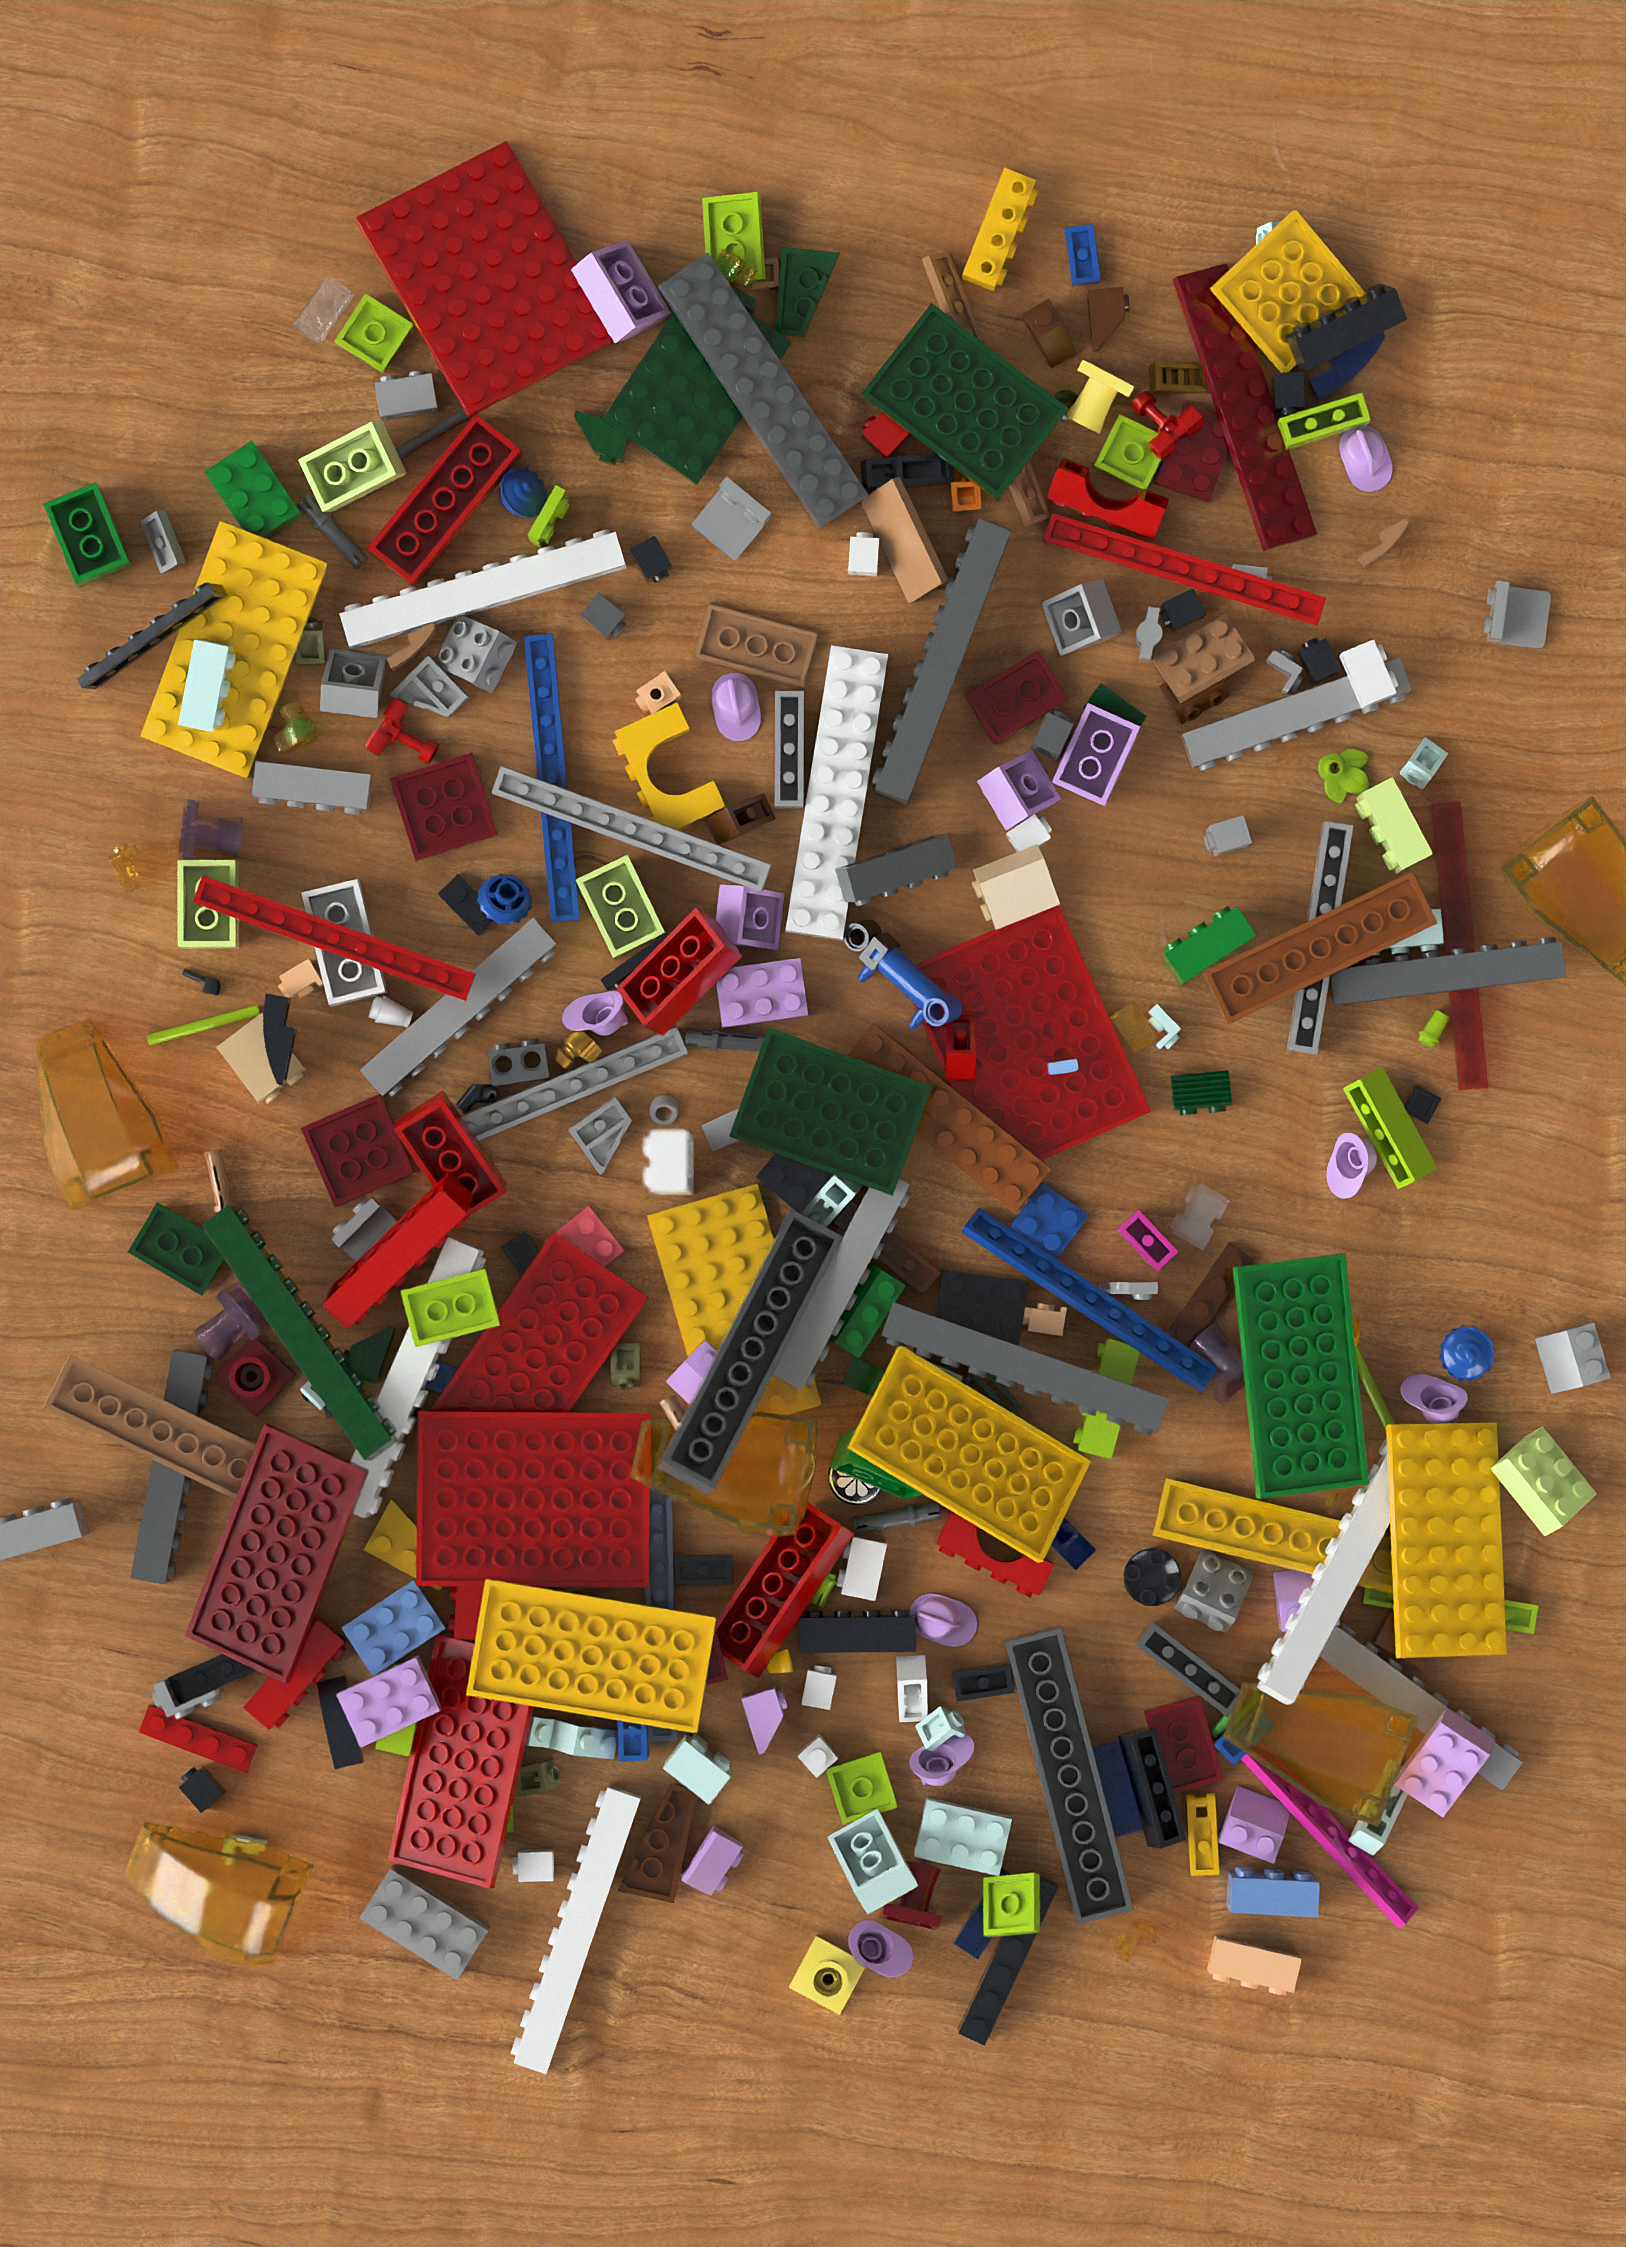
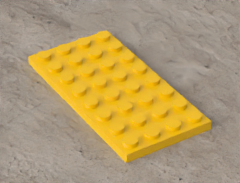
M220 521L195 589L209 582L222 585L228 595L179 630L140 736L244 778H249L329 563L240 527ZM198 638L233 645L232 652L236 653L233 670H228L226 680L230 681L229 694L227 698H223L221 709L225 710L222 726H218L217 730L213 732L178 725L194 639Z
M758 1183L647 1215L688 1357L705 1340L716 1350L718 1349L774 1240ZM772 1376L746 1427L822 1405L815 1379L810 1387L804 1385L800 1391Z
M903 1346L897 1347L848 1446V1449L1037 1563L1043 1562L1091 1463L1087 1458Z
M1497 1422L1386 1425L1396 1658L1507 1654L1499 1479L1490 1469L1498 1462Z
M486 1579L466 1695L697 1733L716 1617Z

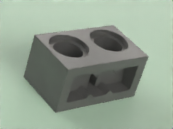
M1054 711L1053 714L1047 712L1031 750L1057 761L1073 727V723L1068 722L1070 717L1058 711Z
M538 1039L521 1041L522 1047L510 1048V1043L493 1046V1051L487 1052L492 1086L499 1087L550 1079L546 1044H539ZM530 1052H536L541 1057V1062L536 1068H528L525 1064V1057ZM504 1056L509 1057L512 1061L511 1070L506 1073L499 1072L496 1067L498 1059Z

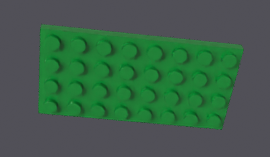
M1339 1253L1233 1267L1256 1498L1265 1499L1369 1484L1346 1254Z

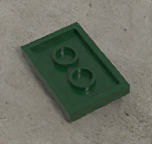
M158 1202L128 1250V1253L201 1296H204L225 1260L203 1228Z

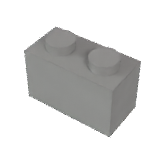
M425 370L410 372L409 377L399 379L397 375H388L381 377V382H375L379 413L382 421L439 412L434 379L432 374H426Z
M1244 815L1210 825L1206 829L1207 833L1203 836L1207 851H1213L1214 857L1246 848L1252 843Z

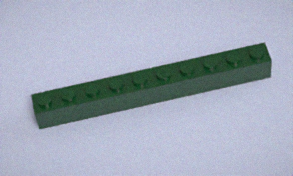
M226 1206L201 1225L361 1457L364 1460L372 1461L399 1441L395 1436L397 1432L396 1427L388 1418L384 1419L378 1410L381 1407L373 1395H367L363 1390L364 1382L356 1371L351 1372L345 1363L348 1359L339 1347H333L329 1341L332 1338L331 1334L323 1324H317L313 1318L315 1311L306 1300L301 1301L297 1295L299 1289L290 1277L285 1278L280 1270L283 1266L274 1254L269 1255L264 1247L267 1243L263 1236L257 1230L253 1232L248 1224L251 1220L247 1213L241 1207L237 1209L235 1206Z

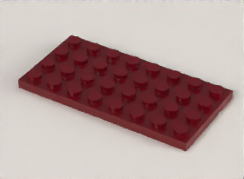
M265 1424L185 1636L276 1680L288 1683L369 1470L271 1424Z

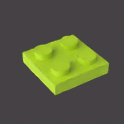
M365 293L334 342L384 374L410 334L414 324Z
M1119 414L1094 467L1133 487L1147 490L1161 461L1151 452L1148 443L1159 433Z
M555 485L528 534L530 543L539 548L544 543H550L556 532L554 524L557 518L563 519L569 509L568 495L563 488Z
M881 1751L826 1769L843 1825L856 1821L876 1809L882 1813L898 1808Z
M1025 1873L983 1878L984 1936L997 1937L1040 1932V1874Z

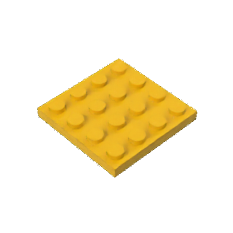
M1297 210L1290 212L1210 288L1281 373H1288L1296 365L1286 339V335L1294 332L1293 328L1304 322L1311 323L1318 319L1320 313L1330 309L1336 310L1343 306L1342 303L1345 300L1356 296L1361 297L1366 294Z

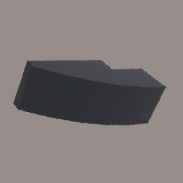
M937 454L865 459L860 462L862 486L866 491L876 490L899 476L905 488L942 485L954 482L953 466Z
M266 993L263 1009L265 1049L276 1083L286 1086L297 1029L286 1027L291 999Z
M345 1675L318 1682L317 1688L334 1769L363 1763L365 1760L362 1747H360L336 1695L348 1688Z

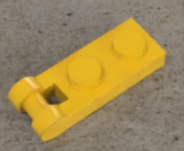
M1206 1793V1796L1196 1797L1194 1794H1185L1190 1876L1220 1875L1215 1793ZM1196 1808H1206L1207 1816H1196Z

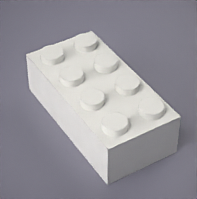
M358 879L301 893L306 913L374 937L361 882ZM315 947L330 1006L388 993L382 971Z

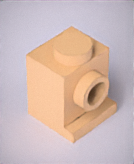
M664 671L636 690L639 697L635 701L644 714L648 711L653 714L679 700L681 694ZM655 689L660 690L662 693L661 697L657 700L651 698V692Z
M310 959L305 960L279 976L282 983L278 986L283 995L288 998H294L298 995L301 999L314 991L313 986L315 984L319 987L324 986L322 977Z
M1041 1303L1037 1304V1309L1025 1307L1023 1324L1028 1325L1027 1331L1062 1336L1067 1308L1060 1307L1059 1312H1054L1055 1306Z

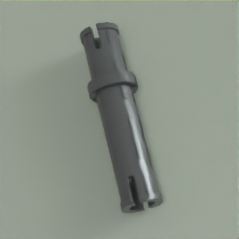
M308 494L304 499L311 508L302 500L297 504V507L314 523L313 527L315 530H320L350 562L355 570L358 569L361 564L354 555H357L363 563L369 558L368 555L332 519L333 515L330 512H322L318 502L311 494Z
M687 1028L685 1046L711 1048V1051H717V1048L760 1051L766 1034L718 1031L719 1028H713V1030Z
M934 1502L918 1506L908 1504L907 1508L853 1517L856 1534L860 1535L862 1533L905 1525L915 1527L917 1526L916 1523L941 1520L942 1516L939 1503Z

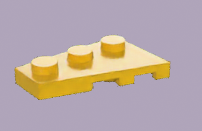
M393 1499L390 1500L364 1551L416 1578L417 1525L399 1508ZM430 1586V1587H432V1588H434V1589L440 1591L443 1586Z

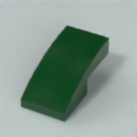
M853 1357L842 1384L873 1397L885 1370Z

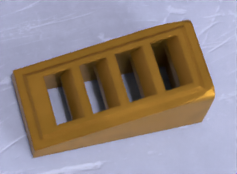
M1155 361L1149 366L1150 393H1210L1200 363ZM1162 371H1164V384H1162ZM1172 371H1176V384H1172ZM1184 371H1188V385H1184ZM1195 371H1200V386L1195 385Z

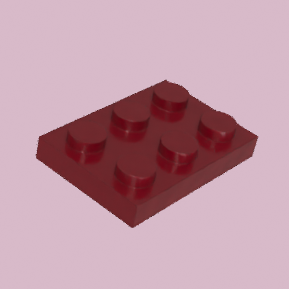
M1184 402L1180 415L1192 406L1202 415L1204 424L1191 436L1184 434L1175 442L1176 448L1164 458L1155 484L1209 503L1229 448L1217 413Z
M1039 650L965 694L966 700L994 745L1068 700V697Z
M1199 1695L1144 1711L1148 1728H1156L1174 1794L1224 1780Z

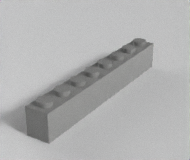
M1397 658L1384 663L1387 671H1393L1396 677L1398 687L1395 690L1397 693L1361 709L1350 680L1346 676L1182 734L1181 739L1191 768L1199 767L1200 771H1204L1217 766L1215 761L1226 757L1227 762L1243 757L1242 751L1251 748L1254 749V752L1271 747L1270 742L1280 738L1281 742L1284 743L1297 738L1296 732L1305 729L1309 733L1316 732L1325 728V722L1335 720L1336 724L1352 719L1351 713L1362 710L1363 714L1378 710L1379 703L1389 700L1390 705L1406 700L1405 694L1411 691V687L1401 659Z
M1324 821L1322 824L1307 922L1341 906L1353 825ZM1330 976L1295 992L1286 1051L1310 1055L1318 1053Z
M532 918L472 971L476 976L467 1001L446 994L361 1068L360 1071L383 1097L388 1094L393 1097L405 1086L402 1081L409 1075L415 1078L426 1068L424 1064L426 1060L431 1056L436 1059L448 1049L445 1044L451 1038L455 1037L458 1040L470 1029L467 1024L474 1018L479 1021L491 1011L489 1005L496 999L501 1002L513 991L510 987L517 980H520L521 983L527 980L535 972L532 969L533 966L539 961L544 964L556 954L554 948L557 944L539 923Z
M899 1179L893 1196L868 1188L772 1375L773 1377L800 1391L804 1385L810 1387L817 1374L813 1370L817 1360L823 1362L830 1350V1346L826 1345L831 1334L837 1336L844 1323L839 1318L844 1309L851 1310L857 1298V1295L853 1293L857 1284L864 1285L871 1272L870 1269L866 1268L871 1258L877 1260L884 1247V1244L880 1242L884 1233L891 1234L898 1221L897 1218L893 1217L898 1207L904 1209L911 1196V1193L907 1192L910 1184Z
M1342 1623L1340 1627L1334 1626L1319 1656L1424 1734H1427L1446 1709L1449 1701L1436 1691L1431 1696L1423 1690L1426 1684L1413 1674L1409 1679L1401 1674L1400 1671L1403 1667L1391 1658H1388L1386 1662L1377 1656L1380 1650L1365 1640L1363 1644L1359 1643L1353 1638L1356 1632ZM1460 1709L1457 1710L1456 1714L1469 1723L1473 1720ZM1482 1726L1480 1728L1481 1731L1495 1739L1496 1736ZM1494 1742L1490 1756L1477 1773L1503 1791L1522 1765V1762L1517 1759L1520 1753L1506 1743L1501 1747Z

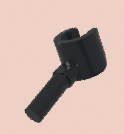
M186 968L184 969L182 975L199 983H204L203 993L219 995L221 986L219 980L201 976Z

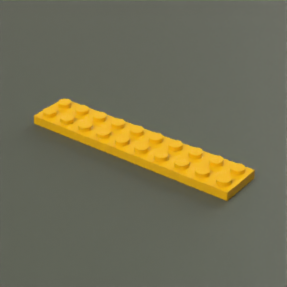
M1166 1478L1152 1536L1313 1574L1317 1565L1320 1562L1323 1564L1328 1554L1325 1553L1329 1542L1332 1538L1337 1539L1342 1529L1338 1528L1340 1520ZM1385 1531L1357 1584L1358 1586L1393 1594L1390 1532Z

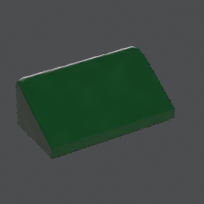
M1101 683L1087 701V703L1138 726H1141L1147 718L1145 714Z

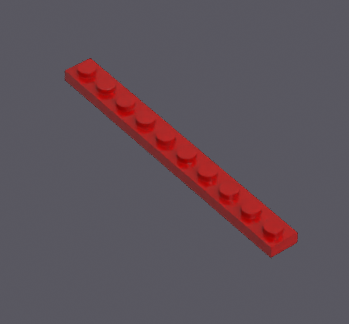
M1054 513L1051 515L1043 539L1044 542L1314 626H1318L1326 603V597Z
M202 876L193 900L194 904L463 1001H467L476 976L475 973L206 876Z

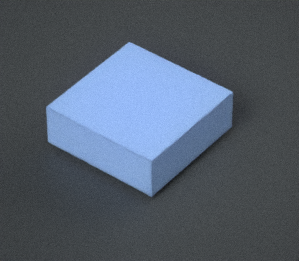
M1077 1059L1048 1063V1074L1056 1075L1076 1072L1078 1070Z

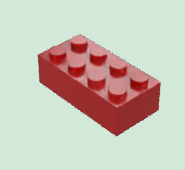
M695 908L616 989L645 1027L664 1036L743 955L712 916Z
M444 1091L436 1094L395 1121L394 1131L432 1186L437 1184L449 1172L474 1195L470 1204L472 1209L467 1214L468 1216H471L507 1192L506 1181Z

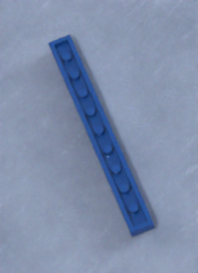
M553 634L524 636L537 778L568 789ZM541 812L551 923L580 920L571 822Z
M981 1208L976 1210L964 1226L962 1233L1201 1394L1219 1368Z

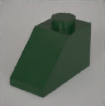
M575 411V420L596 456H599V461L609 465H615L616 461L623 463L629 443L628 437L602 421L601 417Z
M388 1327L352 1345L350 1350L345 1349L344 1354L348 1359L345 1364L350 1371H356L362 1380L377 1384L396 1329Z

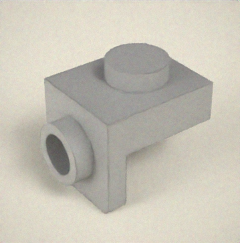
M1281 649L1279 652L1273 650L1265 663L1289 677L1281 693L1286 695L1289 689L1295 692L1304 678L1299 675L1303 668L1293 662L1295 658L1288 652Z

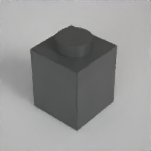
M600 593L596 595L581 613V618L608 640L612 635L617 637L627 625L624 623L626 615Z

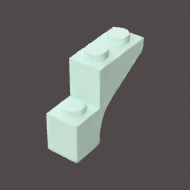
M532 1713L526 1745L551 1748L576 1756L614 1759L618 1741V1730L559 1720Z

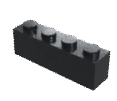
M1384 284L1374 285L1367 290V294L1345 300L1342 303V307L1320 313L1317 320L1295 326L1293 328L1294 332L1286 335V339L1297 366L1309 371L1407 320L1396 289Z
M848 1610L834 1611V1616H823V1611H805V1616L799 1617V1653L916 1651L915 1615H909V1610H892V1615H880V1610H864L863 1616H852L851 1611Z
M1142 1727L1117 1735L1147 1846L1164 1848L1187 1840L1156 1728Z

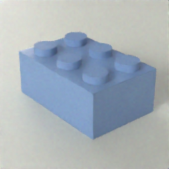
M415 1578L344 1625L341 1629L372 1676H374L444 1630L448 1625L423 1587L416 1586Z
M1235 1867V1871H1228L1226 1906L1231 1913L1318 1917L1320 1882L1313 1874H1310V1871L1293 1870V1875L1284 1874L1281 1872V1869L1264 1868V1873H1255L1251 1867Z

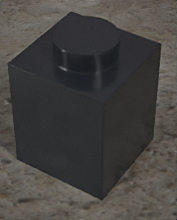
M1303 372L1274 373L1272 387L1275 411L1281 412V416H1288L1298 413V411H1303L1305 407Z
M655 536L630 549V553L647 583L653 580L656 584L670 576L668 571L672 570V565Z
M1194 589L1162 603L1160 606L1162 611L1159 612L1165 628L1170 626L1172 632L1194 623L1206 615Z
M1316 637L1301 645L1303 650L1297 655L1312 685L1341 670L1326 638L1318 641Z
M204 1766L199 1770L192 1767L181 1777L184 1783L179 1786V1789L200 1813H203L226 1792Z

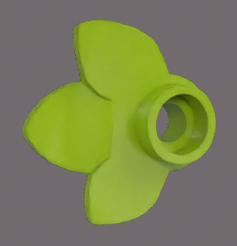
M1346 749L1339 755L1330 753L1321 758L1318 764V772L1321 778L1325 780V793L1332 801L1341 804L1347 792L1360 794L1369 789L1368 778L1365 772L1361 770L1369 757L1360 750ZM1333 762L1337 765L1335 773L1330 771V765Z

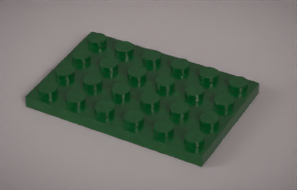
M932 303L861 393L865 400L997 501L1069 409Z
M673 312L601 420L628 437L632 442L688 481L697 485L743 416ZM749 313L778 359L781 360L792 342Z
M768 1027L729 1137L893 1196L932 1086Z

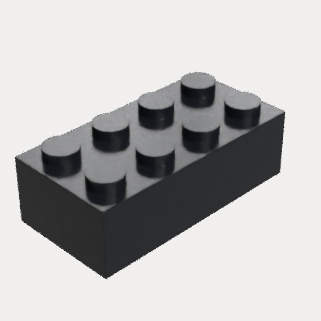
M774 1154L756 1175V1178L796 1212L801 1213L833 1174Z

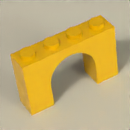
M674 703L614 731L617 738L612 741L619 756L625 754L629 765L624 767L631 782L638 781L641 791L636 793L643 808L650 807L653 817L649 819L677 830H682L726 808L714 781L682 795L665 794L651 783L647 769L650 756L654 750L660 745L690 731L678 703Z

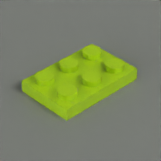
M750 192L702 198L705 253L710 254L727 282L737 283L766 279L760 193Z
M486 1269L401 1291L415 1347L500 1325Z

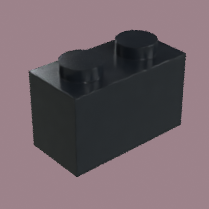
M1009 1662L952 1670L957 1702L1014 1693Z

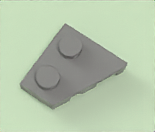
M427 656L389 694L391 697L406 701L423 709L434 711L446 717H450L470 697L431 656Z
M614 1096L568 1128V1131L601 1175L604 1173L611 1156L616 1151L623 1134L628 1129L632 1120Z
M1099 1282V1288L1107 1294H1132V1300H1151V1294H1158V1282Z

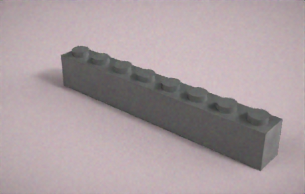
M1555 937L1538 939V945L1527 946L1526 941L1509 943V948L1498 949L1497 944L1480 946L1481 952L1469 953L1468 948L1451 950L1452 955L1440 956L1438 951L1423 953V959L1411 960V955L1393 957L1394 962L1383 964L1382 959L1365 960V966L1354 967L1351 965L1331 975L1334 1005L1566 978L1562 942H1556Z
M173 1350L164 1400L199 1417L200 1409L206 1407L208 1391H204L206 1379L211 1380L214 1363L209 1362L210 1356ZM152 1460L131 1578L165 1585L168 1583L169 1578L174 1579L177 1562L172 1561L174 1550L179 1551L182 1533H178L179 1522L185 1521L187 1505L183 1504L185 1493H190L192 1479Z

